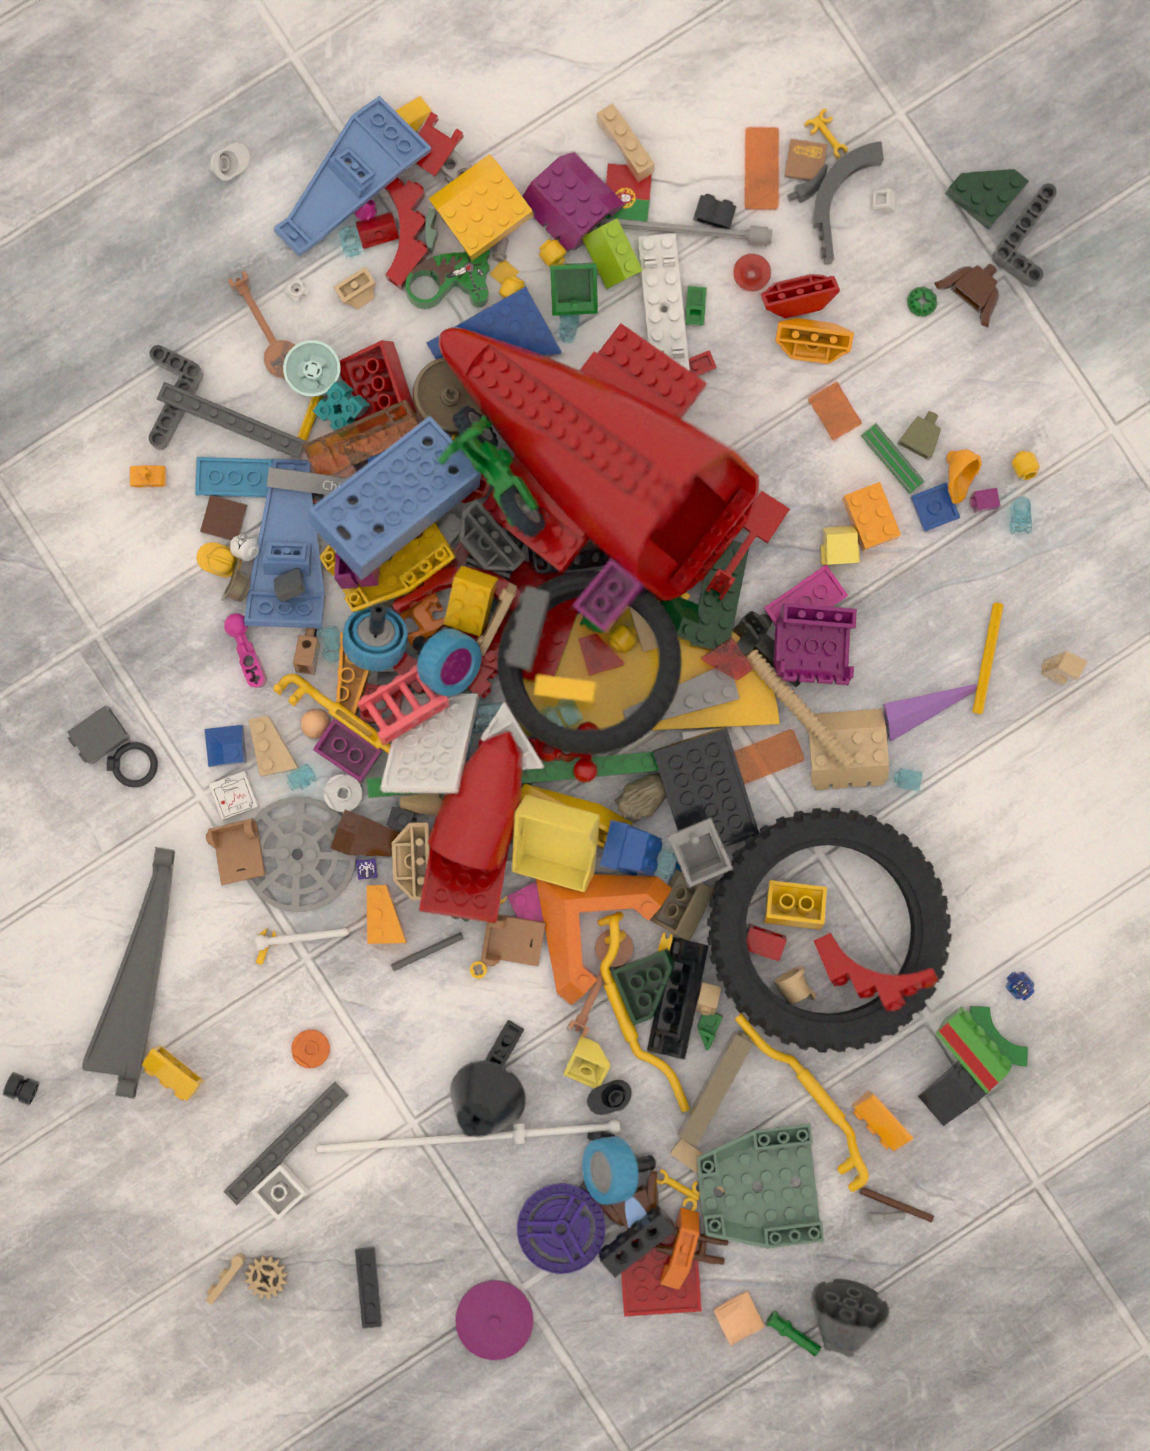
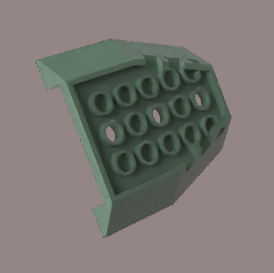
M811 1124L752 1130L697 1157L698 1187L706 1236L766 1249L824 1242L823 1225L819 1218L811 1144H813ZM793 1177L800 1178L801 1183L798 1187L790 1185ZM761 1182V1191L754 1192L752 1190L753 1183ZM717 1186L724 1188V1194L720 1197L715 1196L713 1193Z

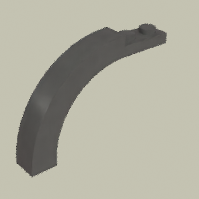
M882 141L860 146L844 155L833 165L820 185L813 207L812 225L813 228H820L818 229V240H822L820 258L824 259V265L832 264L834 260L830 227V205L832 198L839 186L854 173L869 167L882 165L884 160Z

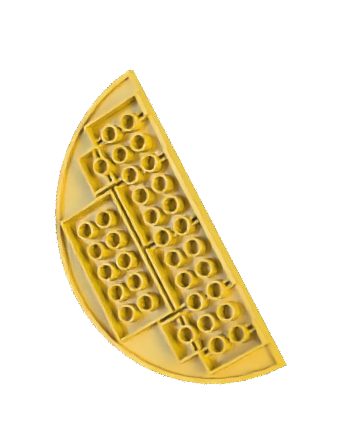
M629 607L610 630L603 633L593 632L585 625L581 626L580 622L583 619V614H578L555 677L596 682L594 703L534 695L536 683L523 679L529 698L543 716L556 724L577 730L580 724L588 721L595 723L599 729H603L625 719L623 710L646 700L652 690L658 671V648L643 652L638 634L635 635L637 643L626 653L616 652L608 642L610 640L609 634L621 624L627 627L631 625L635 629ZM732 631L727 655L692 647L689 641L679 639L682 657L679 684L729 662L740 699L661 720L651 731L780 724L778 706L773 689H769V685H765V681L760 679L761 676H757V672L752 670L753 667L748 666L749 663L744 661L746 656L740 657L734 651V646L740 639L736 633ZM519 723L526 736H533Z

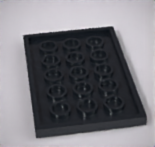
M726 726L652 750L677 831L711 818L723 847L744 841L749 836L755 837L759 834Z

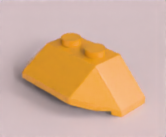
M794 318L778 322L775 342L790 359L829 364L844 354L851 352L854 332L836 323Z

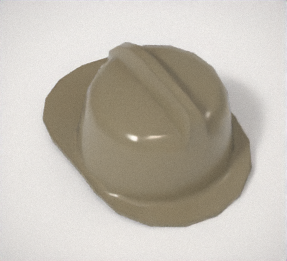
M240 558L236 561L230 582L222 595L221 601L229 598L242 602L250 589L248 577L238 569Z

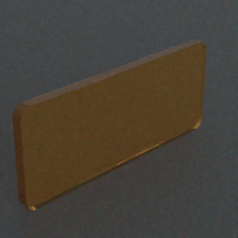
M747 127L745 129L744 207L747 210H776L779 206V129L776 127Z
M791 729L734 751L744 784L804 761V755L795 732Z

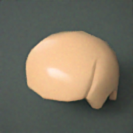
M322 709L309 710L301 719V730L305 736L311 739L321 738L331 723V718Z

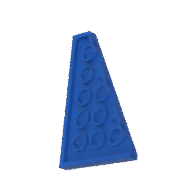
M526 286L454 326L510 343L540 355L562 353ZM440 335L426 342L435 359L443 358L439 349Z

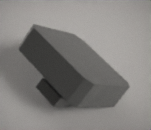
M295 568L274 579L275 594L280 602L294 598L305 591L303 573L299 568Z

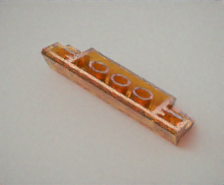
M404 400L307 442L302 447L309 463L312 462L316 473L331 475L384 452L419 425L416 418L417 415L409 403Z

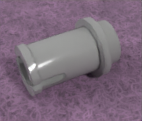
M507 237L496 243L495 251L492 252L493 260L504 262V259L507 258L506 249L509 242Z

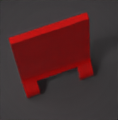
M431 112L418 135L432 149L429 154L415 164L436 177L464 135L462 131L456 129L450 138L434 128L439 118H437L438 115Z

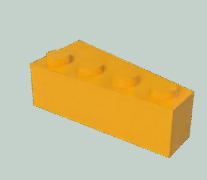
M340 632L336 702L357 716L359 711L357 703L364 695L365 685L368 683L371 671L356 666L348 659L343 650V633Z

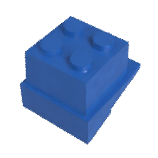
M611 820L600 866L629 875H637L639 873L653 876L658 867V853L661 852L663 846L662 838L629 824Z

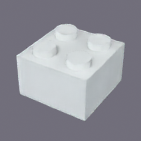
M282 1162L251 1192L278 1221L309 1190Z

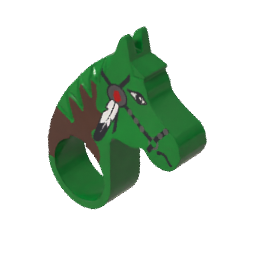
M487 250L473 261L466 252L441 254L423 261L407 276L406 295L408 300L417 308L430 309L438 305L453 287L458 286L465 294L470 295V302L473 306L477 308L485 306L489 295L485 278L487 273L490 272V267L487 263L490 257V250ZM433 276V279L436 282L438 281L440 287L438 293L430 299H420L414 296L410 286L416 278Z

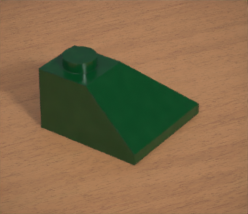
M682 597L671 600L661 599L660 603L669 614L677 631L678 638L693 642L699 627L698 604Z

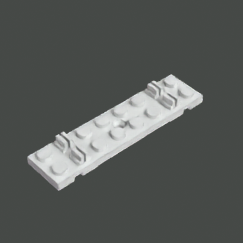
M676 233L638 237L640 266L643 270L641 276L648 342L690 371ZM661 307H667V312H661Z

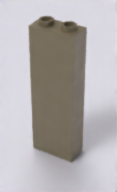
M740 1030L738 1033L733 1031L677 1132L679 1138L695 1147L699 1144L753 1046V1043L750 1041L751 1037Z

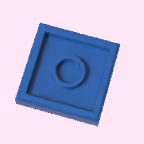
M947 483L910 497L924 532L960 518L956 505L951 501Z

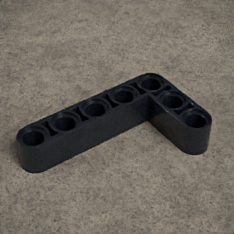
M528 547L529 564L532 571L540 574L561 572ZM599 547L583 549L578 553L581 558L580 563L576 565L573 560L565 571L605 566L612 558ZM595 552L599 555L597 562H594L592 559ZM539 560L544 562V567L541 570L537 568Z

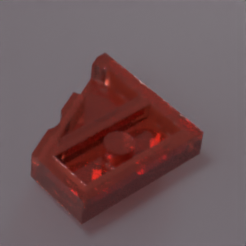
M597 633L578 638L589 676L625 666L624 661L613 652Z
M732 637L701 657L702 661L736 680H739L753 670Z

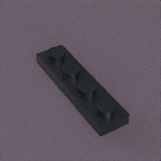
M375 1247L355 1249L362 1329L382 1327Z

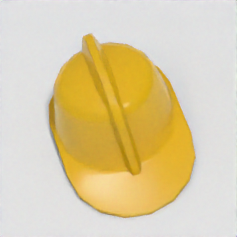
M214 542L202 545L196 556L197 563L201 569L225 578L232 576L238 559L231 554L229 547ZM241 560L239 561V570L241 568Z

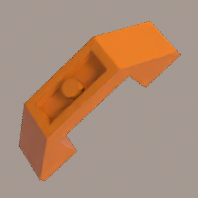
M682 1207L679 1209L675 1224L676 1227H679L670 1264L669 1266H664L660 1281L661 1285L678 1290L690 1271L700 1233L699 1213Z

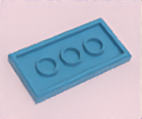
M197 457L195 495L266 498L269 467H272L273 459Z

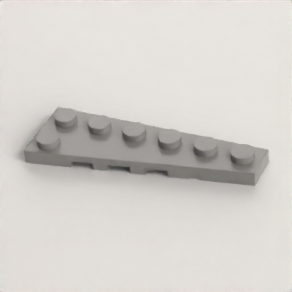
M725 663L679 684L673 702L661 720L740 699L730 663ZM643 702L623 710L624 718L626 719L633 714Z

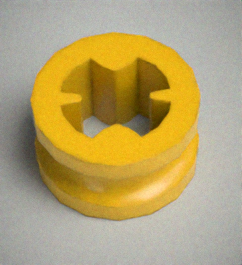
M475 961L470 966V974L474 978H482L487 973V966L482 961ZM478 964L482 965L483 974L479 973V975H476L473 967L475 965L478 966Z

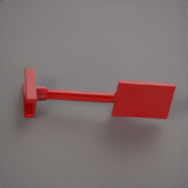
M761 490L747 519L748 522L743 527L749 532L748 536L726 570L718 569L706 591L709 592L713 588L721 594L719 599L722 600L735 580L732 577L733 571L754 539L758 537L768 544L790 508Z

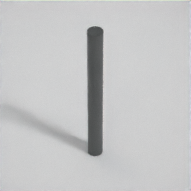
M461 932L391 964L393 971H396L463 940V935Z

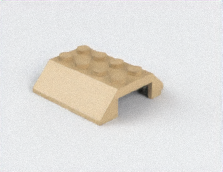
M882 709L815 714L814 716L819 717L818 720L823 722L822 725H826L827 730L831 731L830 734L835 735V739L839 740V744H843V748L848 749L847 752L852 754L851 757L856 758L850 767L842 770V766H838L837 760L834 761V757L829 756L830 753L825 751L826 748H822V744L818 743V739H814V735L810 734V730L807 729L811 761L810 783L812 786H815V790L829 789V784H832V789L848 788V783H851L852 788L866 787L869 781L870 786L884 785V780H888L889 758L886 725Z

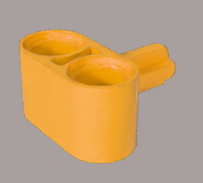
M165 466L129 467L130 487L166 486Z

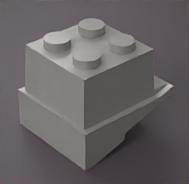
M711 818L668 835L689 887L733 869Z

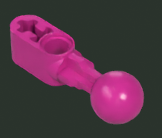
M239 613L230 614L224 621V630L229 636L234 637L237 642L236 650L246 681L251 687H263L267 682V676L253 644L246 637L245 633L248 630V626L244 624L245 616ZM248 656H252L254 658V663L252 666H247L246 664V658ZM255 675L260 676L261 678L258 680V683L253 682V679H255Z

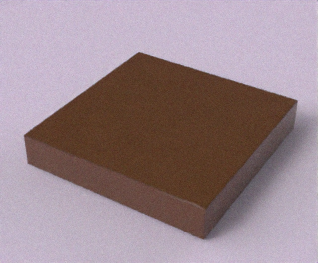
M210 495L200 532L232 540L241 532L248 505Z

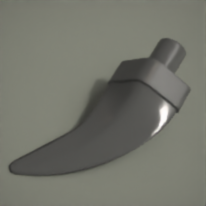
M825 164L812 180L796 185L795 192L787 195L789 202L798 199L799 203H802L812 197L820 188L826 176L828 165Z

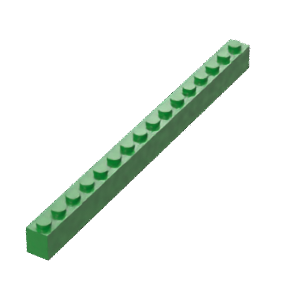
M653 752L592 757V761L596 764L598 770L596 777L658 772ZM574 759L571 762L563 760L542 762L543 768L522 770L521 784L576 779L573 775V767L580 759ZM383 777L367 778L368 798L422 794L382 792L380 787Z

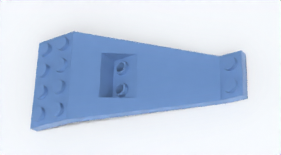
M273 459L272 467L311 472V460ZM268 487L258 538L259 552L254 559L250 589L247 597L244 618L245 626L322 628L325 592L319 558L317 531L310 524L309 509L313 507L312 493ZM295 568H299L303 573L305 591L294 598L280 602L275 594L274 579Z

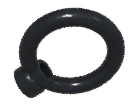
M129 742L119 747L113 756H107L106 767L107 771L113 772L115 778L121 784L137 788L148 784L155 777L158 769V760L155 752L148 745L141 742ZM133 749L143 751L150 760L149 772L138 780L128 779L120 771L122 755Z

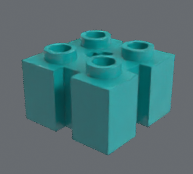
M343 380L334 382L326 392L329 398L321 399L313 410L323 421L330 420L332 422L330 427L340 436L349 434L358 423L354 419L362 417L371 406L360 395L353 396L351 393L354 390Z

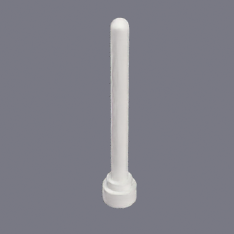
M342 928L270 938L263 936V934L255 935L257 951L265 950V948L269 947L268 945L347 936L349 930Z

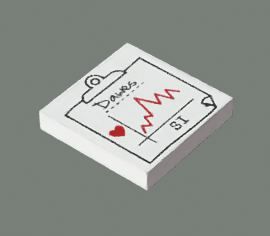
M246 771L209 784L222 820L259 807Z

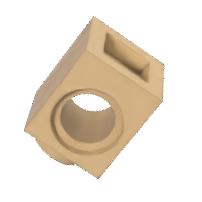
M702 983L695 1011H699L702 1015H714L721 987Z

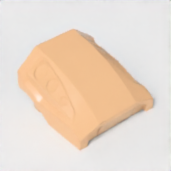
M748 1291L729 1299L713 1309L730 1346L765 1327Z

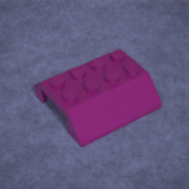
M575 152L558 157L529 184L522 196L531 210L535 211L534 218L542 227L548 224L545 230L555 240L560 238L558 242L567 252L571 249H578L583 244L582 238L607 215L612 218L625 206V203Z
M783 603L775 624L773 662L777 676H781L783 681H796L798 677L799 682L814 683L816 679L817 683L833 684L834 680L835 685L848 686L854 677V666L848 667L850 629L856 628L857 609Z

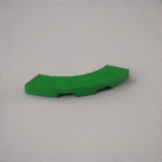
M970 1006V1014L974 1022L984 1029L985 1035L996 1043L1002 1055H1005L1011 1064L1027 1067L1028 1047L1015 1045L1000 1035L993 1024L990 1007Z

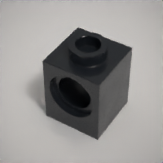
M392 806L386 825L403 830L409 823H416L417 818H415V813ZM401 814H405L408 817V822L405 825L398 823V817Z

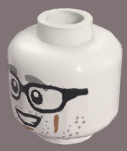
M239 534L231 540L230 550L234 557L248 562L258 555L259 545L254 538L246 534Z

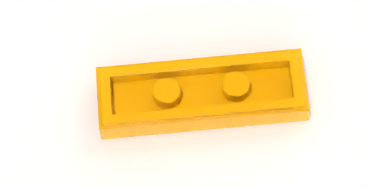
M537 675L534 695L594 703L596 682Z

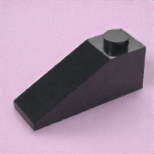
M507 1020L484 1061L500 1064V1067L503 1068L524 1029Z

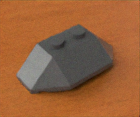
M477 499L462 511L459 542L484 570L514 571L527 558Z

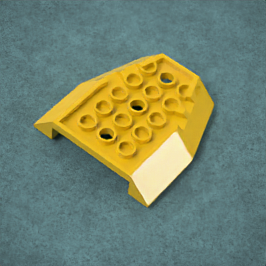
M434 522L424 530L420 538L415 537L396 552L391 560L385 561L380 565L379 586L361 587L358 584V588L342 589L346 595L344 599L354 613L406 594L453 560L455 552L436 522ZM328 545L319 558L326 570L334 576L336 552Z

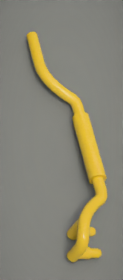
M290 673L283 676L274 685L273 691L281 696L290 683L296 684L299 688L295 690L288 700L291 705L295 707L303 695L308 694L329 710L328 713L378 750L381 748L389 754L391 744L387 743L383 746L378 738L377 730L340 703L331 701L301 676Z
M617 911L615 914L605 916V918L597 921L599 926L609 925L610 936L604 939L606 944H610L609 950L600 965L601 975L605 982L603 987L624 1040L629 1043L634 1056L652 1064L664 1073L670 1082L681 1112H686L690 1109V1106L676 1073L662 1059L641 1049L637 1040L639 1037L635 1025L633 1026L619 989L611 974L610 966L617 955L620 943L627 936L625 931H619V922L624 918L622 912Z
M742 1013L734 1018L735 1021L751 1037L752 1042L758 1049L774 1060L789 1064L797 1074L796 1078L833 1124H837L844 1132L850 1157L846 1158L837 1167V1170L843 1175L855 1167L859 1174L848 1184V1188L851 1192L862 1188L868 1182L869 1172L860 1156L855 1132L846 1121L845 1114L807 1067L804 1068L793 1055L780 1052L768 1045Z

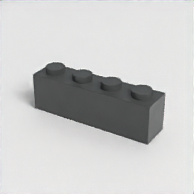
M526 587V590L522 591L519 601L522 605L520 611H516L514 619L517 622L515 630H511L509 641H512L510 649H506L504 656L508 666L527 671L532 670L551 599L550 592Z

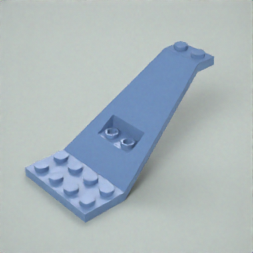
M379 95L351 115L295 207L286 219L274 227V232L298 257L302 256L400 174L429 154L432 148Z

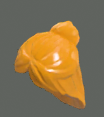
M969 449L951 450L946 455V462L949 464L948 492L953 504H960L966 498L969 486L975 476L978 475L982 466L981 457Z

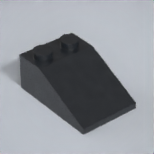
M958 1061L919 1094L918 1097L944 1126L976 1104L986 1095V1092Z

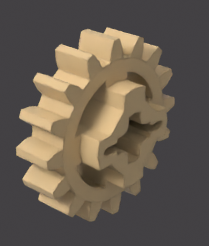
M263 1255L261 1261L258 1258L254 1260L255 1265L249 1264L248 1267L251 1270L245 1272V1275L249 1276L245 1279V1283H250L247 1289L254 1290L253 1296L259 1293V1299H262L264 1295H266L267 1299H270L271 1294L275 1297L278 1296L277 1290L283 1291L284 1287L281 1284L287 1283V1280L283 1277L287 1276L288 1272L282 1271L285 1265L279 1266L280 1259L274 1262L273 1256L266 1260L265 1255ZM257 1270L258 1277L254 1280V1272ZM264 1275H265V1276H267V1275L270 1276L269 1280H267V1279L263 1280L262 1277H263ZM279 1275V1281L276 1286L275 1277Z

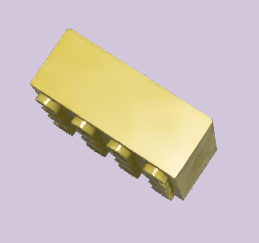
M525 795L515 812L512 872L585 892L595 873L599 815Z

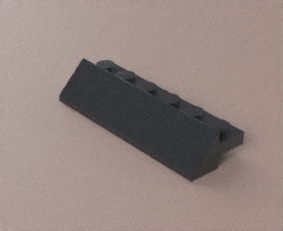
M673 937L669 952L675 967L653 1018L647 1047L648 1051L685 1060L709 945Z

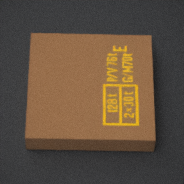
M790 138L784 177L806 181L812 180L825 165L828 144Z

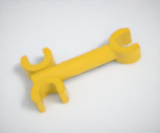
M825 108L820 111L819 116L807 120L804 127L808 125L814 127L810 131V135H814L819 128L833 147L834 157L839 159L840 154L837 151L841 149L846 154L848 147L844 144H839L826 125L831 123L833 117L831 116L828 119L823 117L827 112Z
M660 1169L659 1172L664 1174V1179L659 1180L657 1178V1183H665L688 1196L682 1201V1205L685 1206L688 1201L693 1202L691 1211H695L697 1201L700 1198L699 1191L696 1190L698 1182H693L691 1190L670 1178L664 1169Z

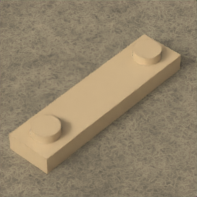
M511 583L508 584L506 589H502L499 595L500 602L483 635L478 636L476 640L482 656H484L515 596L516 586Z

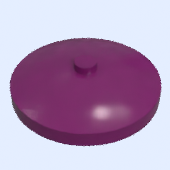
M502 1280L484 1281L470 1288L462 1297L456 1312V1330L463 1345L474 1355L487 1360L505 1359L519 1352L530 1338L533 1328L532 1307L526 1295L515 1285Z

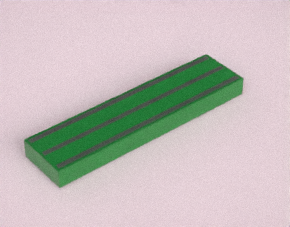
M876 423L861 435L862 439L908 494L925 482Z

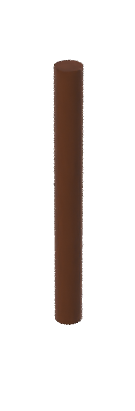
M862 1187L859 1191L861 1195L928 1222H933L934 1215L865 1187Z

